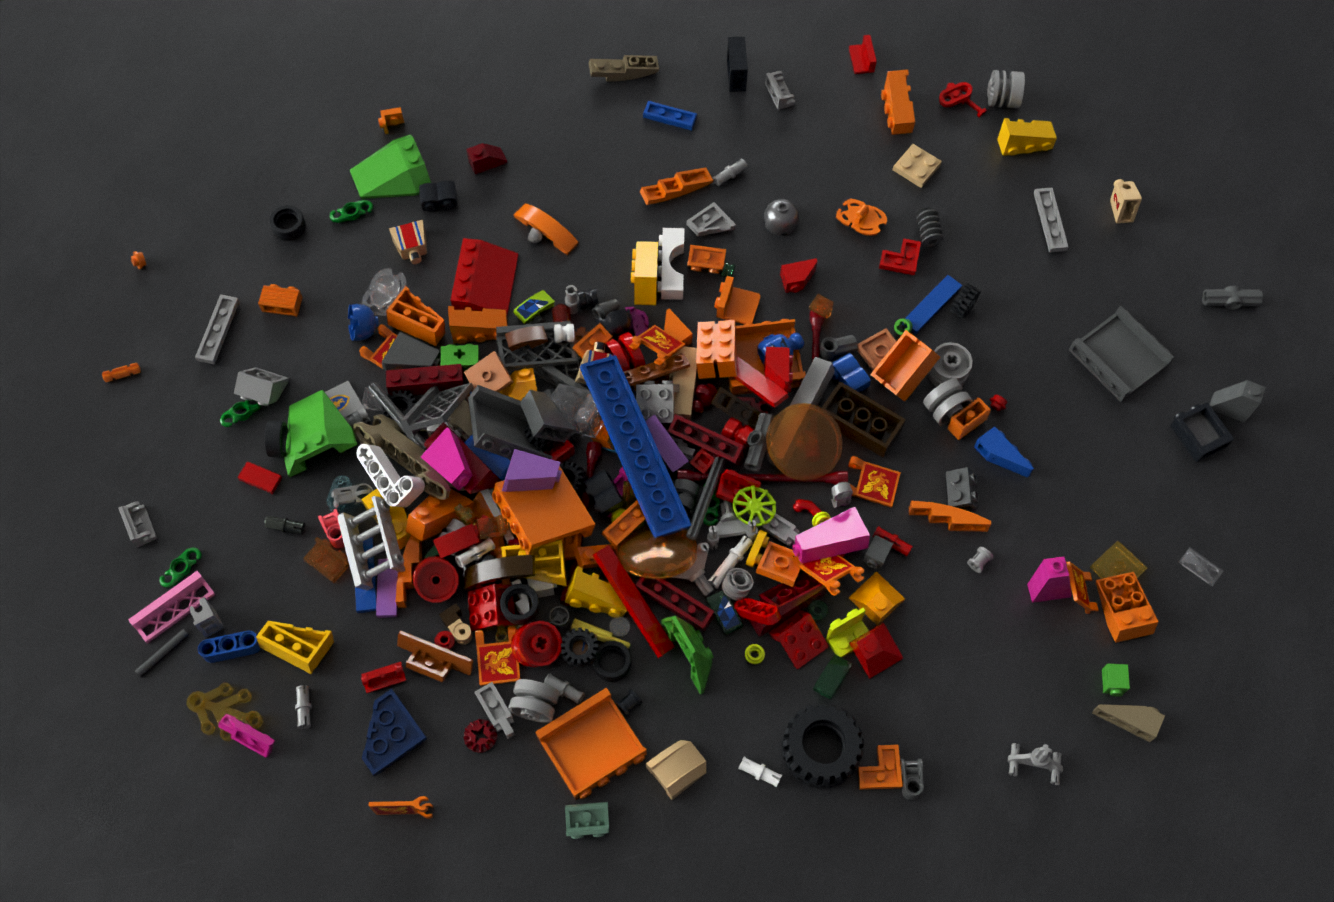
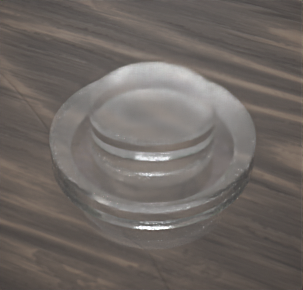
M617 617L610 622V631L614 636L622 637L629 632L630 624L626 618Z

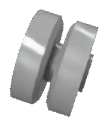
M949 342L939 345L934 352L941 358L929 371V380L937 387L947 380L957 379L963 386L972 368L973 360L970 352L958 343Z
M950 379L940 384L923 401L928 411L934 412L933 417L939 425L949 423L954 414H957V412H960V410L973 402L967 392H962L963 387L957 379Z
M517 680L513 690L516 697L511 698L508 710L512 714L527 720L542 723L552 722L555 713L552 705L558 702L559 690L534 680Z

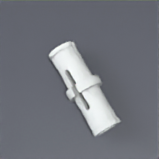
M488 538L476 546L472 545L469 547V550L455 557L456 563L459 567L463 568L474 560L478 561L483 555L494 550L495 544Z
M743 757L738 768L755 776L756 780L761 779L775 787L778 786L782 774L766 768V765L757 764L746 757Z

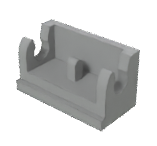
M782 71L766 73L765 85L778 110L793 106L796 103L793 99L795 98L794 95L790 94L784 78L781 76L783 75Z
M139 501L118 508L129 538L136 547L158 539L144 504L140 505Z
M203 597L199 599L202 611L195 612L194 607L191 606L190 612L195 620L193 622L194 625L207 638L222 630L224 626L216 610Z

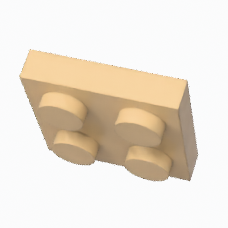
M912 144L893 166V171L922 188L941 166L942 161Z

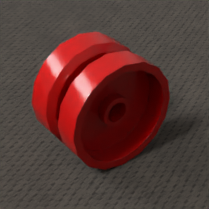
M629 332L620 335L618 341L611 339L605 342V353L617 356L623 372L646 365L640 347L637 350L629 347L633 342V336Z
M429 556L421 560L415 566L412 574L413 585L418 595L432 603L443 602L449 599L456 592L459 584L455 567L447 559L440 558L439 556ZM437 576L440 580L432 582V578Z
M536 621L524 624L515 631L512 637L511 649L513 656L520 664L526 667L535 668L549 665L558 658L561 652V634L549 622Z

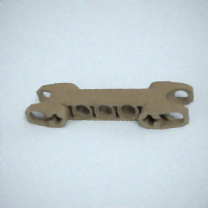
M378 414L373 416V425H368L364 422L354 423L353 431L361 444L379 446L394 461L416 477L422 478L425 483V492L441 500L449 498L450 487H455L421 458L425 450L404 436V431L394 420L385 415ZM359 428L365 433V436L360 433Z

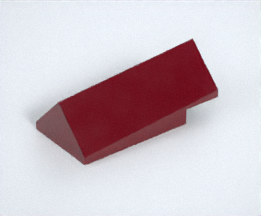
M444 422L424 442V446L429 448L446 428H449L458 437L473 475L467 485L463 487L469 494L494 487L495 483L502 481Z
M804 571L798 575L793 587L781 583L758 595L760 602L777 606L781 615V619L777 623L765 625L749 620L760 638L798 611L803 610L823 597L827 588Z

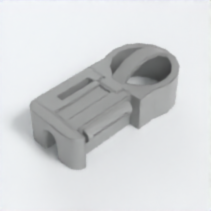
M840 482L832 487L833 499L831 501L834 508L851 503L853 491L850 483Z
M366 483L336 488L331 493L332 498H334V507L338 508L339 505L354 503V505L363 504L362 499L358 495L370 494L373 489ZM359 488H365V489H366V490L357 491Z

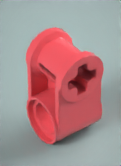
M334 509L332 513L325 516H318L331 545L335 548H343L344 542L337 518L339 515L337 509ZM341 534L339 538L334 539L336 535Z

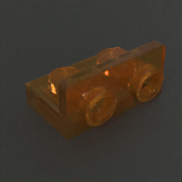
M316 537L315 546L303 559L332 583H335L350 566L346 560L347 556L341 550L335 551L332 548L333 545L328 540H321Z

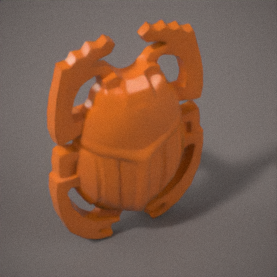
M851 198L843 203V206H848V210L841 212V209H838L836 219L842 224L849 227L850 223H852L851 228L860 234L868 236L879 234L881 231L879 224L886 225L887 216L883 211Z

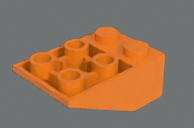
M1134 572L1096 580L1106 623L1115 643L1154 634L1158 625V619Z

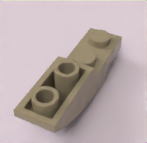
M624 55L623 60H589L591 77H605L606 82L632 80L659 72L657 56Z

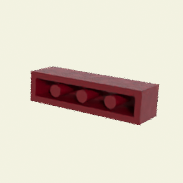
M462 364L386 371V388L391 396L393 395L392 391H395L397 394L398 390H402V393L408 391V394L411 393L412 395H424L434 386H437L439 391L465 385Z
M675 414L668 429V432L739 466L748 450L744 445Z
M648 569L645 570L636 584L639 592L704 633L715 617V612Z

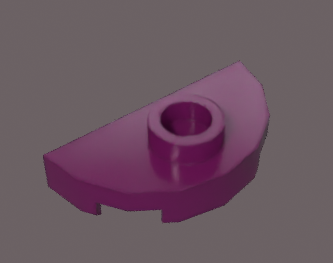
M625 307L626 311L630 309L633 318L632 330L634 336H639L649 329L648 316L644 311L634 307Z

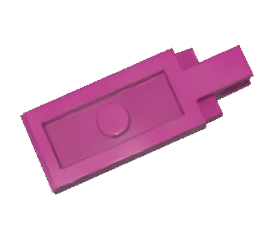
M225 714L219 722L218 727L230 733L231 739L264 757H268L272 752L275 740L267 734L255 730L249 724H245L229 714Z

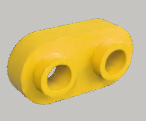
M759 530L748 555L746 565L754 567L755 564H759L762 558L760 551L762 547L766 548L770 538L767 537L768 532Z

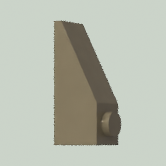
M1099 704L1092 712V714L1148 742L1157 737L1165 717L1158 709L1147 706Z

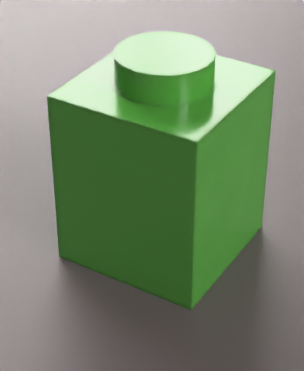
M1106 664L1102 669L1103 693H1110L1111 696L1118 697L1123 696L1130 689L1128 665Z

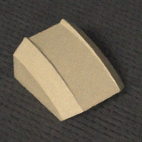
M680 740L648 761L646 768L655 776L665 789L667 795L673 800L706 774V760L691 741Z

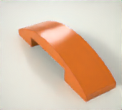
M525 203L513 215L524 225H531L533 228L540 230L544 236L553 241V245L566 255L579 244L578 240L558 221L532 205Z

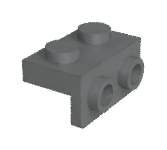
M968 467L947 471L948 505L957 508L970 506L972 509H977L979 495L975 485L978 483L976 474Z

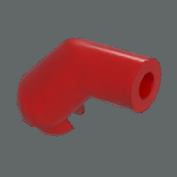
M798 499L793 505V509L796 512H802L805 509L813 516L822 512L810 500Z

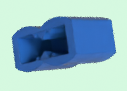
M851 353L832 362L835 370L832 376L834 380L844 383L859 393L870 387L871 379Z

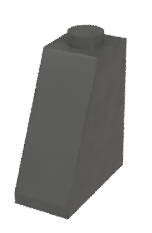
M399 332L382 360V368L384 371L440 366V351Z
M1246 380L1214 392L1209 405L1215 412L1245 423L1260 405L1266 387Z
M529 390L521 400V407L534 437L565 443L575 431L572 424L546 393Z

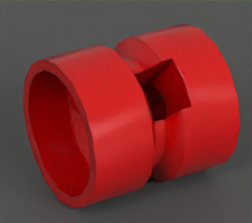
M731 417L725 424L721 435L748 447L747 438L755 429L748 425L742 426L741 421Z

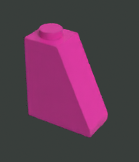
M446 428L421 456L425 462L459 491L467 485L469 479L473 476L459 439L449 428Z

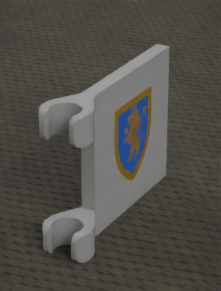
M349 381L325 392L343 417L349 418L353 412L358 411L364 423L370 421L368 413Z

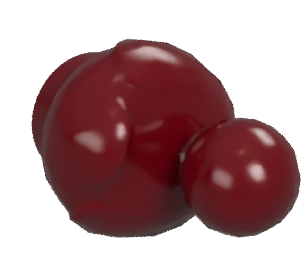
M710 383L706 385L701 384L695 388L697 400H694L692 403V410L694 412L702 413L704 407L712 405L711 401L717 393L714 385Z

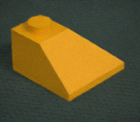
M533 368L514 371L510 375L514 383L499 393L521 401L529 390L537 391Z
M877 571L849 597L859 609L864 607L866 610L865 615L877 626L905 600Z

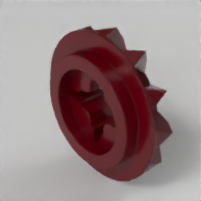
M478 719L470 722L467 728H465L464 742L474 752H486L494 746L497 739V731L488 720ZM481 730H484L483 734L486 738H480L476 741L477 736L473 732L480 733Z

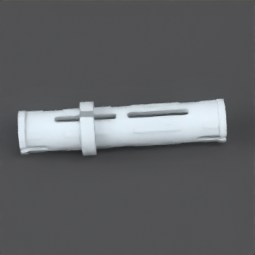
M743 536L738 544L730 549V554L711 578L708 579L712 587L714 586V588L718 589L728 572L739 561L743 560V555L753 545L751 539Z

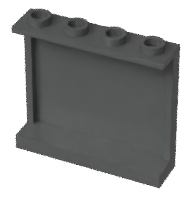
M1119 306L1115 314L1080 339L1078 337L1069 348V351L1120 402L1165 369L1174 358L1171 352L1164 348L1156 337L1151 335L1122 306Z
M477 385L468 397L474 447L508 459L512 458L514 449L552 459L551 455L543 453V449H538V446L534 447V443H530L528 441L529 438H526L524 430L528 422L521 407V401Z

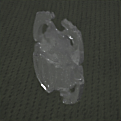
M391 268L380 270L372 278L368 288L371 292L368 290L365 292L361 304L368 307H378L380 312L376 311L375 315L387 316V309L382 310V308L389 304L391 305L394 302L393 299H396L406 286L407 282L403 273L400 272L397 275H393ZM369 296L371 298L370 304L367 303V299Z

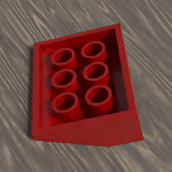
M463 238L450 300L454 310H465V307H471V311H482L483 308L506 310L508 316L519 254L483 240Z

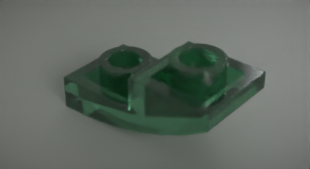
M835 654L823 670L813 690L831 700L841 687V683L851 670L853 663Z

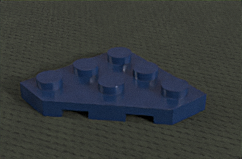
M390 689L374 701L373 714L368 727L365 750H363L362 760L375 777L427 740L393 689Z

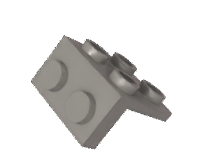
M645 381L644 385H636V401L645 421L655 414L661 423H672L674 418V392H679V384H673V381H662V384H655V381Z

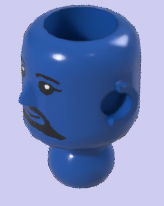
M793 333L789 338L783 334H771L763 338L764 340L758 344L757 351L764 365L766 347L789 348V355H793V350H800L804 347V340L799 333Z

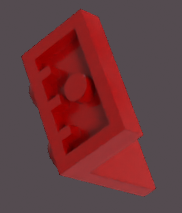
M492 584L468 592L471 631L492 626L516 625L504 617L500 605L503 592L512 585ZM512 596L509 599L508 608L510 612L515 614L514 598Z
M802 610L769 632L772 639L781 643L794 667L797 669L828 648V644L811 614Z

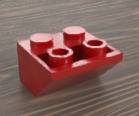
M766 347L764 376L786 392H791L793 355H789V348Z

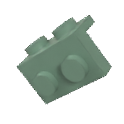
M608 802L565 805L566 836L578 839L583 838L584 835L592 834L594 837L605 836V833H609Z

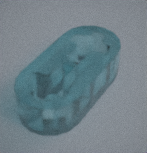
M338 476L332 483L326 500L327 506L331 511L337 509L340 512L346 506V504L335 508L332 503L334 498H332L331 493L334 489L340 488L339 484L341 485L343 482L347 485L343 487L352 486L347 476Z

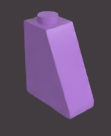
M514 449L502 491L553 489L555 481L559 482L562 471L558 470L560 462Z

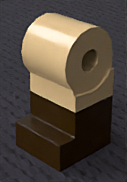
M455 603L440 613L439 616L455 640L461 645H466L472 640V631L459 618L462 613Z

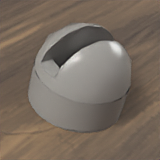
M532 228L528 235V241L539 243L542 240V233L540 230Z

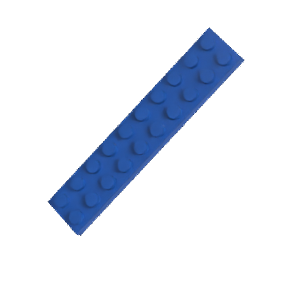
M614 355L581 364L580 370L654 540L689 529L692 526L617 356Z

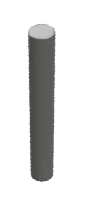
M182 629L136 669L135 672L141 677L189 634Z

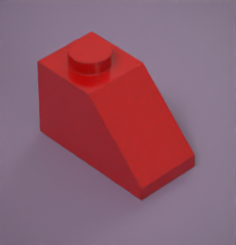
M817 258L781 265L780 276L786 293H795L805 288L816 271Z

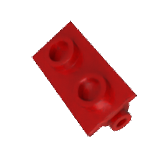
M401 662L361 674L366 694L406 681Z

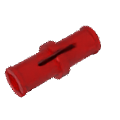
M880 526L877 527L872 536L877 535L893 543L892 548L906 557L913 547L899 539L898 535H892L880 528Z

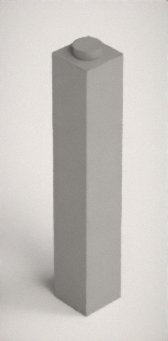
M817 357L814 358L772 439L771 449L766 453L771 464L787 466L835 372L832 362Z

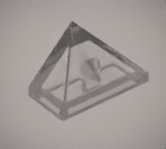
M1191 547L1188 548L1178 562L1211 586L1215 584L1224 571Z

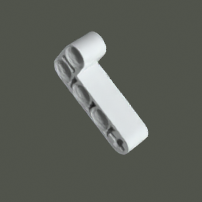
M362 444L358 447L357 458L389 506L408 507L424 491V480L414 476H403L400 478L379 446Z

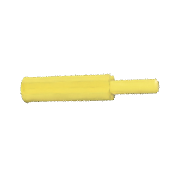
M576 618L571 625V630L575 628V631L579 630L578 628H582L584 631L588 629L589 633L593 632L597 635V640L617 641L624 644L627 648L630 647L629 642L614 637L613 633Z

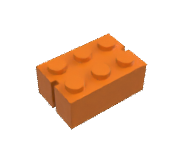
M735 320L718 321V324H715V321L698 322L696 365L699 379L716 378L714 362H717L720 378L737 377V330Z
M905 330L870 375L900 399L906 401L941 357Z

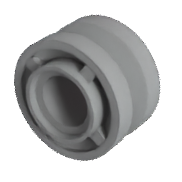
M733 568L722 582V589L729 598L741 600L748 595L754 581L748 571L742 568Z

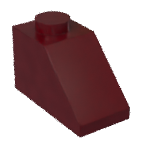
M481 143L466 149L469 163L475 174L507 163L501 147Z

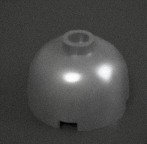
M778 199L771 202L764 212L766 229L775 235L791 234L796 230L799 223L797 207L786 199Z

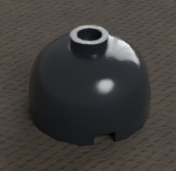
M626 309L611 312L606 314L607 317L604 320L600 317L595 321L596 326L601 323L613 336L611 339L618 341L620 335L630 332L633 327L630 309H627V311Z

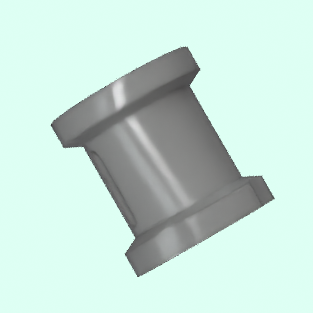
M979 547L975 556L972 559L970 558L967 564L975 572L981 573L985 564L993 559V555L986 548Z

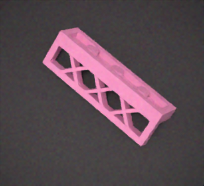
M196 571L128 620L148 644L190 614L191 606L194 609L201 606L199 599L203 597L195 596L196 591L202 586L208 591L203 596L207 601L216 594L201 574ZM190 600L189 607L178 609L181 601ZM173 612L172 619L168 622L161 621L164 613ZM149 624L156 625L154 632L148 636L142 630Z

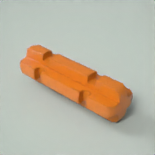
M132 363L130 366L125 365L112 369L111 372L110 370L102 372V377L105 382L113 381V378L117 380L131 376V373L133 375L141 372L138 363Z

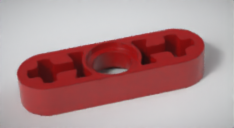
M743 598L734 604L739 617L765 625H773L781 619L777 606L750 598Z

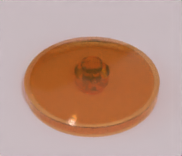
M798 403L788 406L773 418L767 431L766 443L771 460L782 473L791 478L805 481L820 478L835 467L841 456L842 435L840 428L834 418L819 406L809 403Z
M646 525L636 528L618 545V559L624 569L634 575L652 579L669 578L679 575L692 567L697 559L696 540L686 537L687 531L685 530L655 538L649 526Z

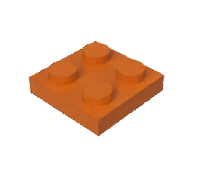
M769 541L757 566L756 573L793 587L801 570L799 568V563L801 562L798 556L794 555L792 549Z

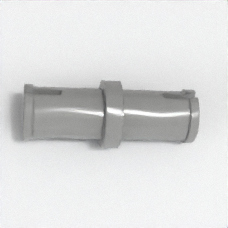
M741 158L733 165H728L724 171L713 176L715 184L720 186L727 180L734 179L738 173L748 168L747 163Z
M569 285L565 290V303L567 311L570 314H576L579 309V296L577 295V288Z
M551 673L544 680L545 684L559 690V696H565L578 705L585 696L584 692L571 686L570 682H564Z
M303 685L296 687L297 704L295 705V711H297L298 718L297 728L302 729L303 726V729H308L311 727L310 710L312 709V704L309 701V686L305 685V689H303Z

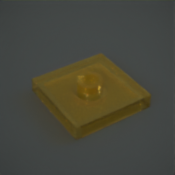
M1119 541L1112 545L1090 566L1102 579L1129 572H1134L1138 578L1148 569Z

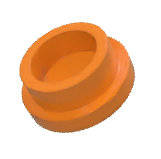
M134 251L133 256H131L132 264L134 267L137 266L138 269H142L143 266H146L144 255L142 252L137 253V251Z

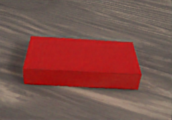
M246 462L237 478L242 482L273 494L282 476Z

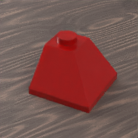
M884 623L879 624L849 642L868 678H872L903 659Z

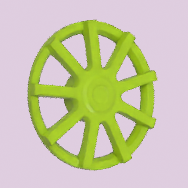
M752 485L737 492L733 499V510L738 519L747 525L748 521L744 520L741 515L748 512L751 524L753 516L758 515L761 523H756V527L763 526L774 518L776 501L768 493V490ZM751 491L752 499L744 492ZM755 491L763 494L757 499ZM742 495L747 502L737 501V499ZM767 496L770 501L761 502V500ZM736 505L746 506V509L737 512ZM772 505V512L763 508V506ZM760 512L768 514L770 516L769 519L764 521Z

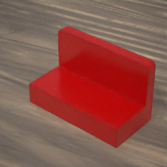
M864 35L862 44L849 46L854 74L875 72L877 61L871 35Z

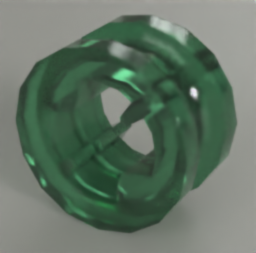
M726 262L721 277H732L736 265H730L729 262Z

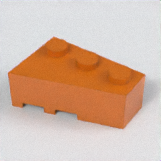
M406 286L386 311L389 326L429 344L437 346L445 335L444 319L429 306L424 305L418 296L415 297Z

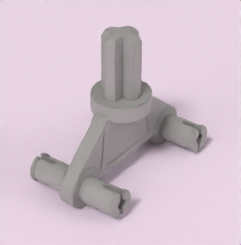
M724 501L720 503L722 517L719 523L713 526V529L712 526L709 527L707 535L709 548L714 550V546L717 549L719 538L744 534L753 540L754 544L758 534L756 521L752 520L751 524V520H749L747 525L740 521L735 513H733L730 502Z
M699 543L696 546V554L677 567L675 565H667L664 569V575L669 578L694 581L704 596L710 594L713 591V587L704 576V573H706L704 571L709 551L708 543Z
M1016 743L1011 744V755L1008 756L1010 776L1012 774L1013 776H1018V764H1025L1049 769L1051 772L1050 783L1052 785L1054 783L1055 785L1060 784V773L1063 772L1061 753L1053 752L1052 760L1050 758L1052 749L1048 748L1047 744L1034 749L1032 753L1019 754L1020 744H1017V746Z

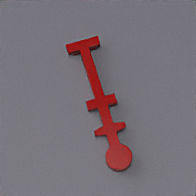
M948 83L946 89L954 86L955 84ZM970 98L961 102L963 104L966 102L978 112V117L987 111L985 108L981 109Z

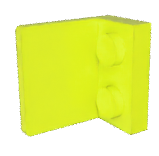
M864 607L860 610L857 608L853 609L847 614L848 617L843 620L840 618L836 619L830 624L831 627L825 640L838 659L853 651L849 642L869 631L862 621L866 612Z

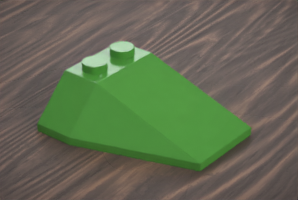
M411 135L391 141L350 169L361 199L419 195V185L431 183L425 163Z
M323 390L289 406L288 434L284 458L289 477L306 470L305 460L334 447L341 453L357 445L353 428Z
M677 616L662 619V628L671 642L677 640L691 664V679L700 695L703 694L712 667V659L714 658L709 647L705 648L702 643L704 639L700 631H695L691 624Z

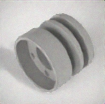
M993 70L987 89L988 105L994 107L997 103V107H1001L1004 100H1006L1007 108L1019 109L1024 94V72L1011 71L1007 79L1005 70L1001 71L1000 76L999 70Z

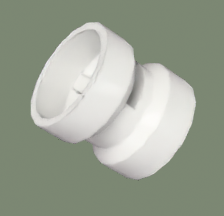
M554 324L555 343H561L562 341L574 342V325L567 324L562 326Z

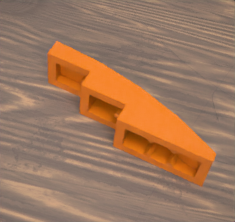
M706 167L676 172L674 177L661 179L657 185L641 187L640 193L646 205L691 193L713 183L714 180Z
M911 501L909 506V515L928 516L929 523H948V531L988 532L991 526V520L949 505Z
M410 535L403 553L405 571L398 572L395 602L398 608H407L406 589L414 588L412 574L415 566L422 560V541Z

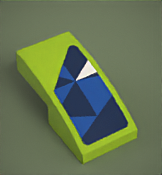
M542 290L522 302L514 309L513 313L526 324L533 321L532 319L536 315L554 307L555 301Z

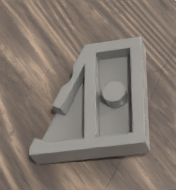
M715 202L687 220V226L697 236L736 229V224Z

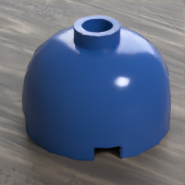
M364 304L349 305L348 319H350V325H348L351 340L362 341L370 338L375 331V327H378V317L374 316L373 311Z

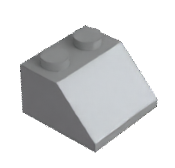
M256 367L238 372L234 394L240 395L241 399L258 401L259 405L269 406V404L278 401L289 382V378Z

